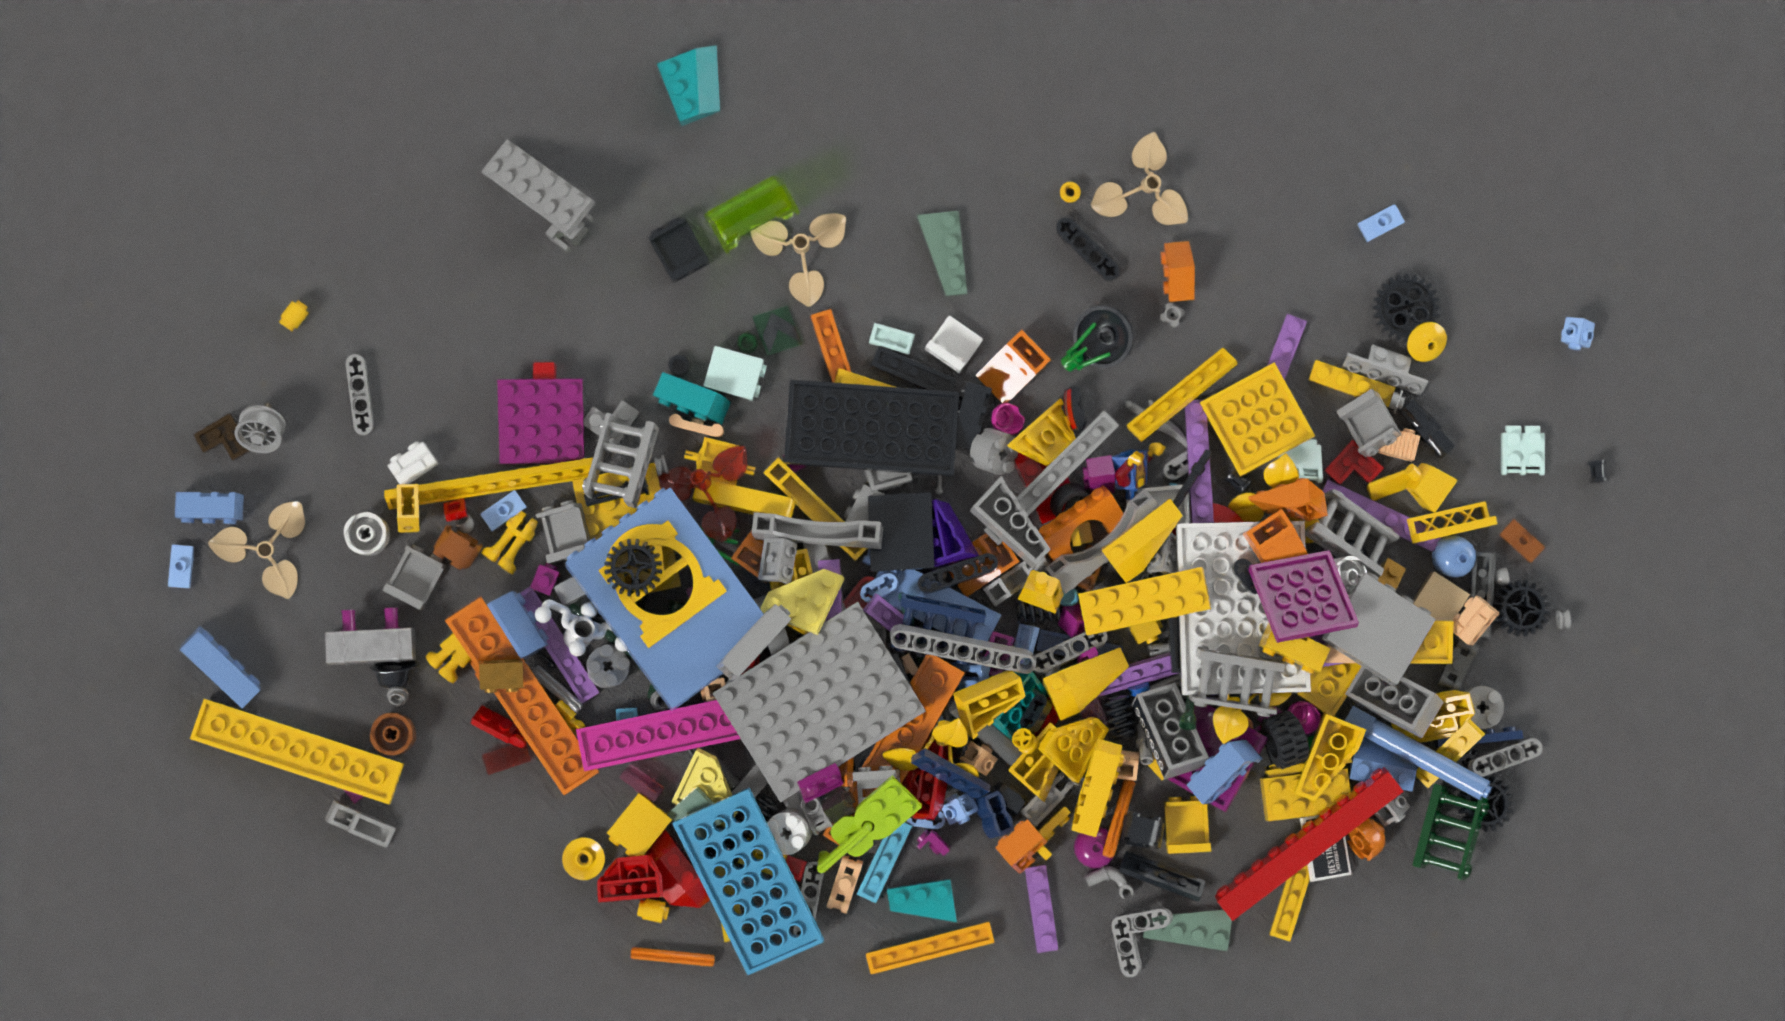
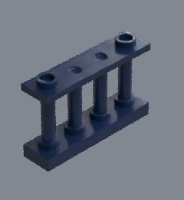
M901 593L900 606L904 607L903 609L905 610L903 625L910 626L913 612L920 610L926 614L923 629L931 630L934 616L940 614L945 615V618H947L944 633L952 634L954 623L959 618L967 622L964 637L973 638L976 625L978 623H985L986 613L983 609ZM900 633L899 639L897 640L904 639L906 635L904 633ZM921 637L918 644L925 643L927 639ZM890 640L891 647H893L894 650L898 652H907V650L896 648ZM941 641V646L938 648H944L948 643ZM962 645V649L959 652H966L969 647ZM956 661L962 665H969V662Z

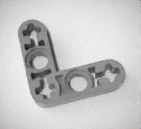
M1157 908L1120 915L1112 921V932L1120 969L1126 977H1134L1142 969L1135 933L1160 929L1170 925L1173 915L1169 909ZM1161 912L1163 916L1166 915L1167 919L1164 920V923L1162 922V920H1157L1153 922L1152 919L1160 916ZM1139 916H1144L1147 919L1146 927H1140L1137 924ZM1121 921L1127 925L1124 928V934L1129 933V936L1122 938L1119 935L1123 934V929L1121 927L1118 928V923ZM1124 940L1131 943L1132 949L1130 952H1125L1122 949L1121 944ZM1134 955V957L1130 958V961L1129 958L1124 959V956ZM1130 962L1131 965L1136 966V969L1133 970V973L1131 969H1127V965H1129Z

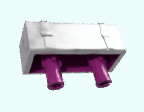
M384 608L385 628L376 630L355 629V610H342L343 630L325 632L326 663L329 665L416 661L415 629L398 627V608Z

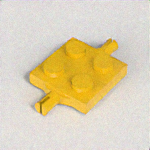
M704 437L702 448L698 453L686 450L685 454L688 455H684V459L696 461L695 479L702 478L736 486L741 473L754 476L756 467L744 464L743 457L746 447Z

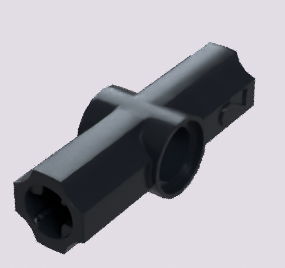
M1414 399L1399 411L1412 425L1413 430L1416 431L1415 434L1419 435L1424 443L1427 442L1440 458H1443L1453 450L1455 445L1441 431L1440 424L1431 415H1427Z

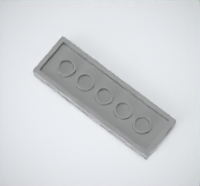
M508 139L481 171L493 182L568 236L571 235L595 204L587 195Z

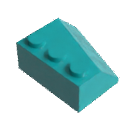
M717 45L696 48L657 63L681 127L720 112Z
M1014 672L1021 677L1025 697L1006 713L1002 712L993 720L994 723L992 725L1011 741L1013 734L1018 729H1021L1020 720L1032 699L1039 694H1044L1047 698L1049 697L1047 690L1033 672L1028 674Z

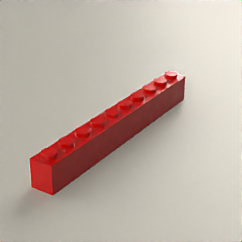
M1385 767L1376 769L1371 773L1368 780L1359 782L1354 786L1352 792L1339 797L1335 805L1331 808L1323 809L1319 813V817L1314 821L1306 822L1302 826V830L1296 834L1289 835L1281 846L1273 847L1262 860L1258 859L1252 863L1248 871L1236 875L1233 879L1234 881L1228 886L1220 887L1215 895L1217 902L1230 919L1234 921L1404 791Z

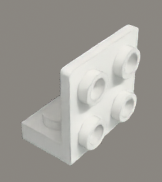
M948 316L933 339L928 342L925 350L960 374L983 341V338L953 317Z

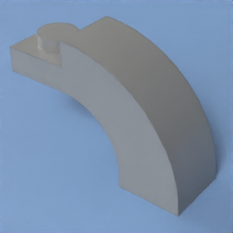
M1045 555L1034 568L1023 561L983 590L993 604L997 606L1023 588L1031 570L1045 573L1047 571L1045 567L1051 561Z

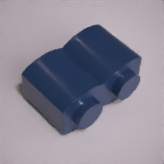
M999 791L974 799L979 809L977 814L982 818V827L988 838L999 837L1014 831L1012 818L1006 811L1005 800Z

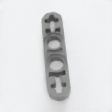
M353 354L346 360L353 426L359 435L368 436L374 430V420L367 366L362 356ZM354 359L361 362V365H358V372H363V376H351L352 373L356 374L355 368L351 366V363H354ZM357 379H362L364 387L362 390L356 391L353 388V383ZM365 400L367 408L364 411H358L356 409L357 401ZM368 414L369 417H364L365 423L369 424V427L363 432L359 428V425H362V418H357V415Z
M1086 632L1036 654L1034 656L1036 664L1037 659H1040L1041 662L1048 659L1046 655L1050 654L1053 665L1047 662L1044 664L1043 669L1035 667L1033 672L1036 674L1047 673L1075 660L1091 648L1096 647V649L1103 647L1107 642V632L1099 633L1098 635H1103L1101 642L1097 640L1090 643L1092 647L1090 648L1088 647L1087 640L1084 638L1087 636ZM1094 635L1088 636V640L1094 638ZM1076 641L1083 642L1085 645L1084 650L1076 652L1072 647L1073 643ZM1056 650H1062L1065 652L1066 657L1061 661H1057L1053 657V653Z
M1536 738L1518 742L1471 760L1468 764V770L1481 777L1487 776L1539 756L1542 753V744ZM1532 745L1534 746V749L1532 751H1524L1525 748H1528ZM1511 749H1515L1518 753L1516 761L1510 757ZM1494 756H1498L1500 759L1499 767L1494 766L1492 762ZM1486 763L1487 767L1482 768L1479 771L1476 770V767L1478 765Z
M817 861L809 862L806 865L801 893L808 907L813 911L814 919L816 918L824 873L816 874L815 880H819V885L814 882L806 883V878L811 880L812 873L808 872V869L812 868L813 865H817ZM807 886H814L816 888L817 894L815 897L808 898L805 895L804 890ZM794 926L793 935H797V931H801L798 926Z

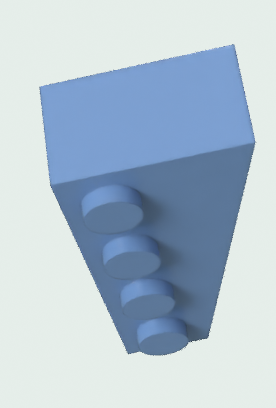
M201 626L181 644L180 651L241 708L261 690L259 686L261 682L253 674L249 676L244 671L245 667L237 659L234 660L229 655L230 653L227 649L219 645L213 636Z

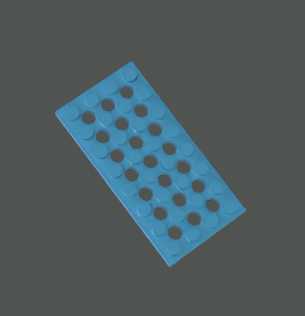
M750 788L744 789L672 823L747 975L824 942L815 919ZM735 811H741L744 814L745 818L743 821H737L734 818ZM715 820H723L726 824L725 829L720 830L716 828ZM696 829H705L707 836L705 838L698 837ZM743 831H752L754 834V839H745L743 836ZM727 838L732 839L735 842V847L732 849L727 848L724 840ZM707 847L714 848L716 856L709 857L705 849ZM753 850H761L763 852V858H754L752 854ZM734 859H743L745 863L744 867H736L734 865ZM722 866L726 874L724 876L717 875L715 867ZM762 869H770L773 877L765 878L762 875ZM751 877L754 885L751 887L746 886L743 883V878ZM726 885L733 886L735 894H726L724 887ZM774 887L781 889L782 896L774 897L771 889ZM760 896L763 899V905H755L752 898ZM734 905H742L745 910L744 913L737 914L734 911ZM781 907H789L792 914L784 916L781 913ZM762 916H771L773 923L770 925L764 924ZM750 923L754 927V932H745L743 924ZM793 925L798 926L801 929V934L793 935L790 927ZM779 934L782 937V942L779 944L774 943L771 935ZM754 942L761 943L763 951L756 952L752 944Z

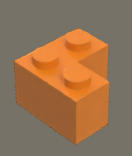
M1189 241L1164 243V252H1160L1164 277H1167V281H1163L1164 294H1168L1169 302L1194 300L1195 265Z
M1027 819L1025 822H1019L1009 836H1003L995 848L1010 866L1021 874L1036 861L1032 856L1047 841Z

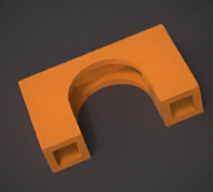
M1104 485L1093 490L1090 495L1076 502L1074 506L1060 513L1057 518L1043 525L1038 530L1050 548L1047 555L1051 562L1061 555L1073 554L1070 547V538L1073 531L1081 523L1088 520L1101 521L1107 533L1110 534L1124 513L1112 493Z

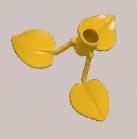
M1286 453L1271 462L1265 468L1263 475L1266 483L1272 489L1281 484L1294 483L1295 480L1299 479L1298 470ZM1254 493L1240 494L1228 505V508L1238 514L1244 522H1258L1264 515V511L1248 498L1255 495ZM1289 518L1291 521H1303V520H1298V519ZM1319 520L1305 521V530L1310 525L1319 522ZM1305 536V543L1314 542L1310 538Z
M1292 692L1271 693L1269 706L1282 704L1291 696ZM1253 693L1249 697L1248 703L1257 695H1259L1261 703L1263 693ZM1228 694L1227 700L1240 702L1239 697H1230V694ZM1220 706L1215 710L1213 715L1214 729L1222 744H1226L1230 740L1241 736L1247 730L1248 719L1241 712L1242 709Z
M957 718L951 722L947 720L939 721L933 729L931 738L924 749H928L934 740L940 746L948 745L949 762L953 763L952 746L962 747L968 741L967 731L961 720ZM898 748L883 752L882 754L892 766L900 770L909 771L918 768L911 763L912 755L916 754L912 749ZM967 763L954 764L979 778V772L974 766Z

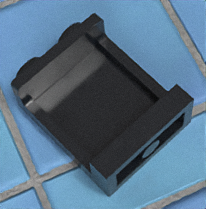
M677 217L671 220L669 226L664 229L659 227L650 233L651 236L648 237L673 284L710 264L685 217L682 219Z

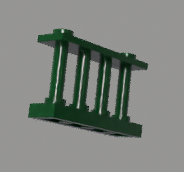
M1434 784L1412 866L1425 869L1426 865H1435L1459 872L1457 879L1466 881V878H1469L1473 866L1470 863L1483 815H1486L1489 809L1488 798L1482 797L1481 800L1478 799V802L1450 795L1446 791V786ZM1447 802L1475 810L1472 823L1443 815V812H1441L1442 804ZM1443 823L1470 831L1467 843L1437 835L1435 832L1437 824ZM1436 843L1463 851L1464 855L1461 864L1432 856L1430 853L1431 845Z

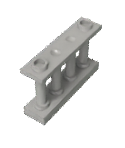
M606 412L605 419L603 418L600 423L601 433L588 478L584 479L582 489L588 498H593L594 491L623 497L628 507L636 508L659 428L654 422L646 421V425L642 429L614 423L615 418L611 413ZM611 432L638 436L641 439L640 446L631 448L609 443ZM609 451L632 456L635 459L634 466L626 468L603 463L605 453ZM600 471L627 476L630 479L628 487L620 488L597 483Z
M1335 489L1325 493V501L1329 503L1327 506L1328 516L1322 517L1320 523L1316 522L1307 527L1305 536L1326 551L1330 550L1331 554L1336 558L1346 556L1357 557L1359 559L1358 562L1360 565L1365 566L1367 572L1377 577L1382 576L1384 569L1378 565L1377 561L1385 544H1391L1398 540L1400 536L1392 528L1385 526L1346 498L1342 492ZM1335 509L1345 515L1337 534H1334L1327 527ZM1352 521L1362 527L1353 546L1344 540ZM1369 533L1378 538L1370 558L1360 551Z
M1197 648L1196 657L1201 659L1203 666L1198 695H1189V699L1194 702V705L1207 707V704L1256 711L1257 715L1270 717V714L1277 713V710L1269 705L1274 676L1277 675V672H1284L1285 663L1279 660ZM1214 662H1220L1224 666L1219 698L1206 697L1211 665H1214ZM1235 665L1244 666L1243 669L1245 670L1240 702L1227 700L1232 669L1235 668ZM1256 668L1265 669L1264 673H1266L1261 705L1248 703L1253 673L1256 671Z

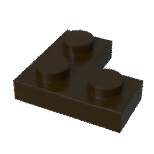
M230 413L193 434L203 453H207L223 444L231 459L235 461L250 452V450L244 448L236 440L235 428L237 423Z

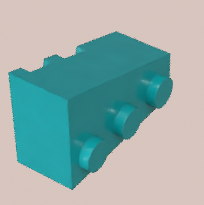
M662 372L653 396L659 399L658 403L670 407L672 404L677 406L676 410L685 414L691 412L695 414L696 418L704 421L708 419L721 425L731 404V401L717 392Z
M950 879L887 888L890 911L957 922Z

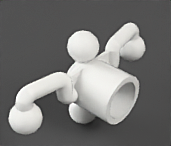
M550 599L544 601L542 606L535 611V618L540 623H546L551 619L550 608L563 614L561 624L566 629L563 639L569 647L570 653L574 656L583 655L586 647L593 639L600 640L605 636L607 630L612 631L606 622L599 624L591 619L597 614V609L592 602H586L582 605L581 613L583 616L572 614L567 606ZM575 628L582 629L587 637L579 636ZM616 638L615 646L617 650L627 651L620 640Z

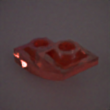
M510 745L481 755L487 775L531 761L526 746L519 748Z

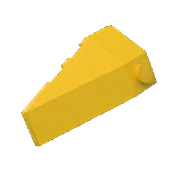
M1169 498L1102 547L1101 550L1127 583L1144 571L1183 515Z
M1117 648L1043 678V684L1060 721L1080 713L1107 686L1126 671L1129 665L1121 648Z
M1323 713L1295 794L1316 801L1339 771L1344 768L1345 764L1359 750L1366 729Z

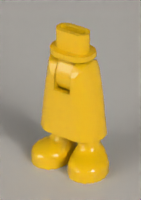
M452 633L440 644L441 651L438 653L428 652L425 657L433 668L439 669L447 657L452 655V659L438 672L443 678L454 684L458 680L457 667L461 666L464 668L471 658L454 633Z

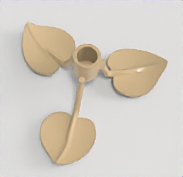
M1155 132L1139 140L1132 151L1133 164L1137 168H1145V172L1148 174L1141 181V186L1122 194V189L1118 184L1113 182L1102 184L1096 190L1091 202V207L1095 212L1106 217L1119 216L1127 209V202L1124 198L1143 190L1146 193L1155 192V197L1158 201L1153 204L1152 213L1159 223L1174 225L1184 224L1188 221L1187 209L1182 197L1170 189L1165 190L1160 197L1161 179L1158 175L1149 171V169L1153 171L1159 170L1164 166L1167 159L1166 150Z
M841 214L821 215L815 218L809 227L810 233L815 236L814 238L811 236L807 237L805 234H797L787 242H785L788 237L787 229L780 222L767 221L752 226L750 228L752 239L762 253L776 256L782 252L783 245L788 246L792 244L795 252L801 254L804 273H796L792 276L789 282V289L792 296L805 306L811 307L822 295L824 281L818 271H807L805 253L810 248V241L815 242L818 240L819 244L825 248H833L839 245L845 234L846 216Z
M300 502L284 503L271 512L268 523L272 529L277 531L269 541H262L257 546L245 545L247 536L237 527L225 528L209 540L208 544L212 551L218 557L228 562L243 560L246 555L245 549L256 551L261 558H268L273 566L267 567L263 572L262 582L265 588L271 593L286 599L291 598L295 592L298 582L297 570L288 560H283L278 564L272 558L275 550L272 543L280 533L286 538H293L303 531L305 517Z

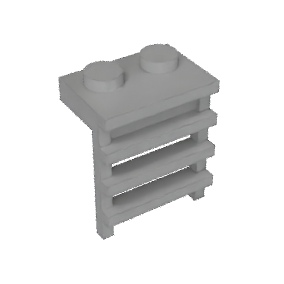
M879 766L880 771H871V767L858 768L859 772H853V781H857L858 805L866 798L863 797L862 789L878 788L892 775L900 782V769L892 770V766Z

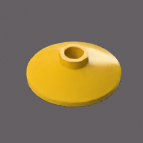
M1425 322L1418 325L1411 332L1407 341L1409 354L1420 362H1427L1437 358L1446 346V332L1441 325L1435 322Z
M582 837L571 841L566 846L562 862L564 869L571 877L578 880H589L596 877L603 869L605 854L598 842L591 838ZM583 854L588 856L586 863L580 859Z

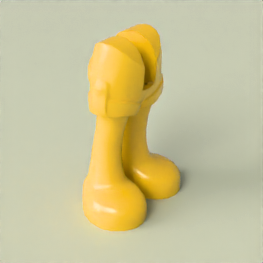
M522 510L514 517L509 518L506 523L508 528L498 542L492 547L483 548L481 551L482 555L496 563L502 550L512 537L516 536L506 554L497 563L502 569L512 575L516 571V566L514 565L516 554L526 541L530 542L533 539L538 521L531 518L522 531L519 527L527 516Z

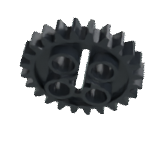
M1406 273L1402 279L1398 274L1396 281L1389 278V285L1383 283L1381 285L1383 290L1378 289L1376 291L1380 297L1373 298V301L1378 303V305L1372 307L1373 310L1378 311L1373 318L1380 319L1376 325L1383 324L1382 333L1387 330L1390 331L1389 338L1395 334L1396 341H1399L1404 336V341L1407 342L1409 335L1418 325L1425 322L1437 323L1433 318L1440 317V314L1435 312L1441 309V306L1436 305L1440 298H1434L1433 296L1437 290H1429L1432 285L1431 283L1426 286L1424 285L1425 278L1417 281V275L1415 274L1412 279H1409V275ZM1410 290H1415L1418 293V300L1410 298ZM1390 295L1398 298V305H1392L1389 302ZM1424 302L1423 306L1413 307L1409 311L1401 310L1396 313H1389V310L1399 309L1405 304L1410 306ZM1416 310L1423 312V320H1418L1415 317ZM1399 315L1404 319L1402 326L1395 323V316Z

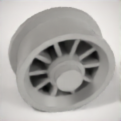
M264 403L263 406H249L240 413L239 423L235 428V438L240 445L252 452H273L281 444L282 435L286 428L285 420L277 411L272 409L270 403Z

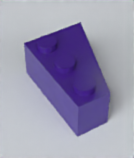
M937 499L932 500L935 567L944 568L979 556L950 504Z

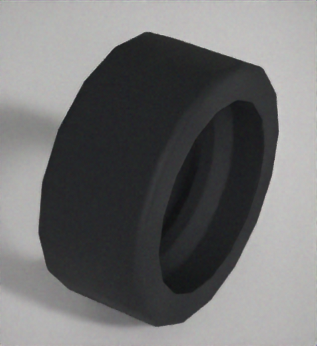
M1078 483L1065 484L1053 494L1050 501V509L1057 517L1060 513H1063V506L1069 499L1080 496V500L1090 494Z

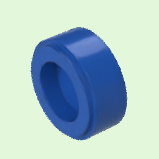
M1145 682L1128 689L1130 695L1136 697L1139 693L1149 691L1150 685L1149 682Z

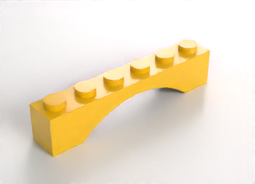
M779 458L763 472L787 497L795 499L796 505L812 521L845 522ZM839 546L855 562L868 549Z

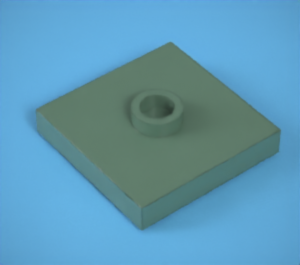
M697 786L675 805L667 815L673 821H676L714 802ZM715 820V826L720 825L723 820ZM696 829L698 837L704 838L707 836L705 829Z

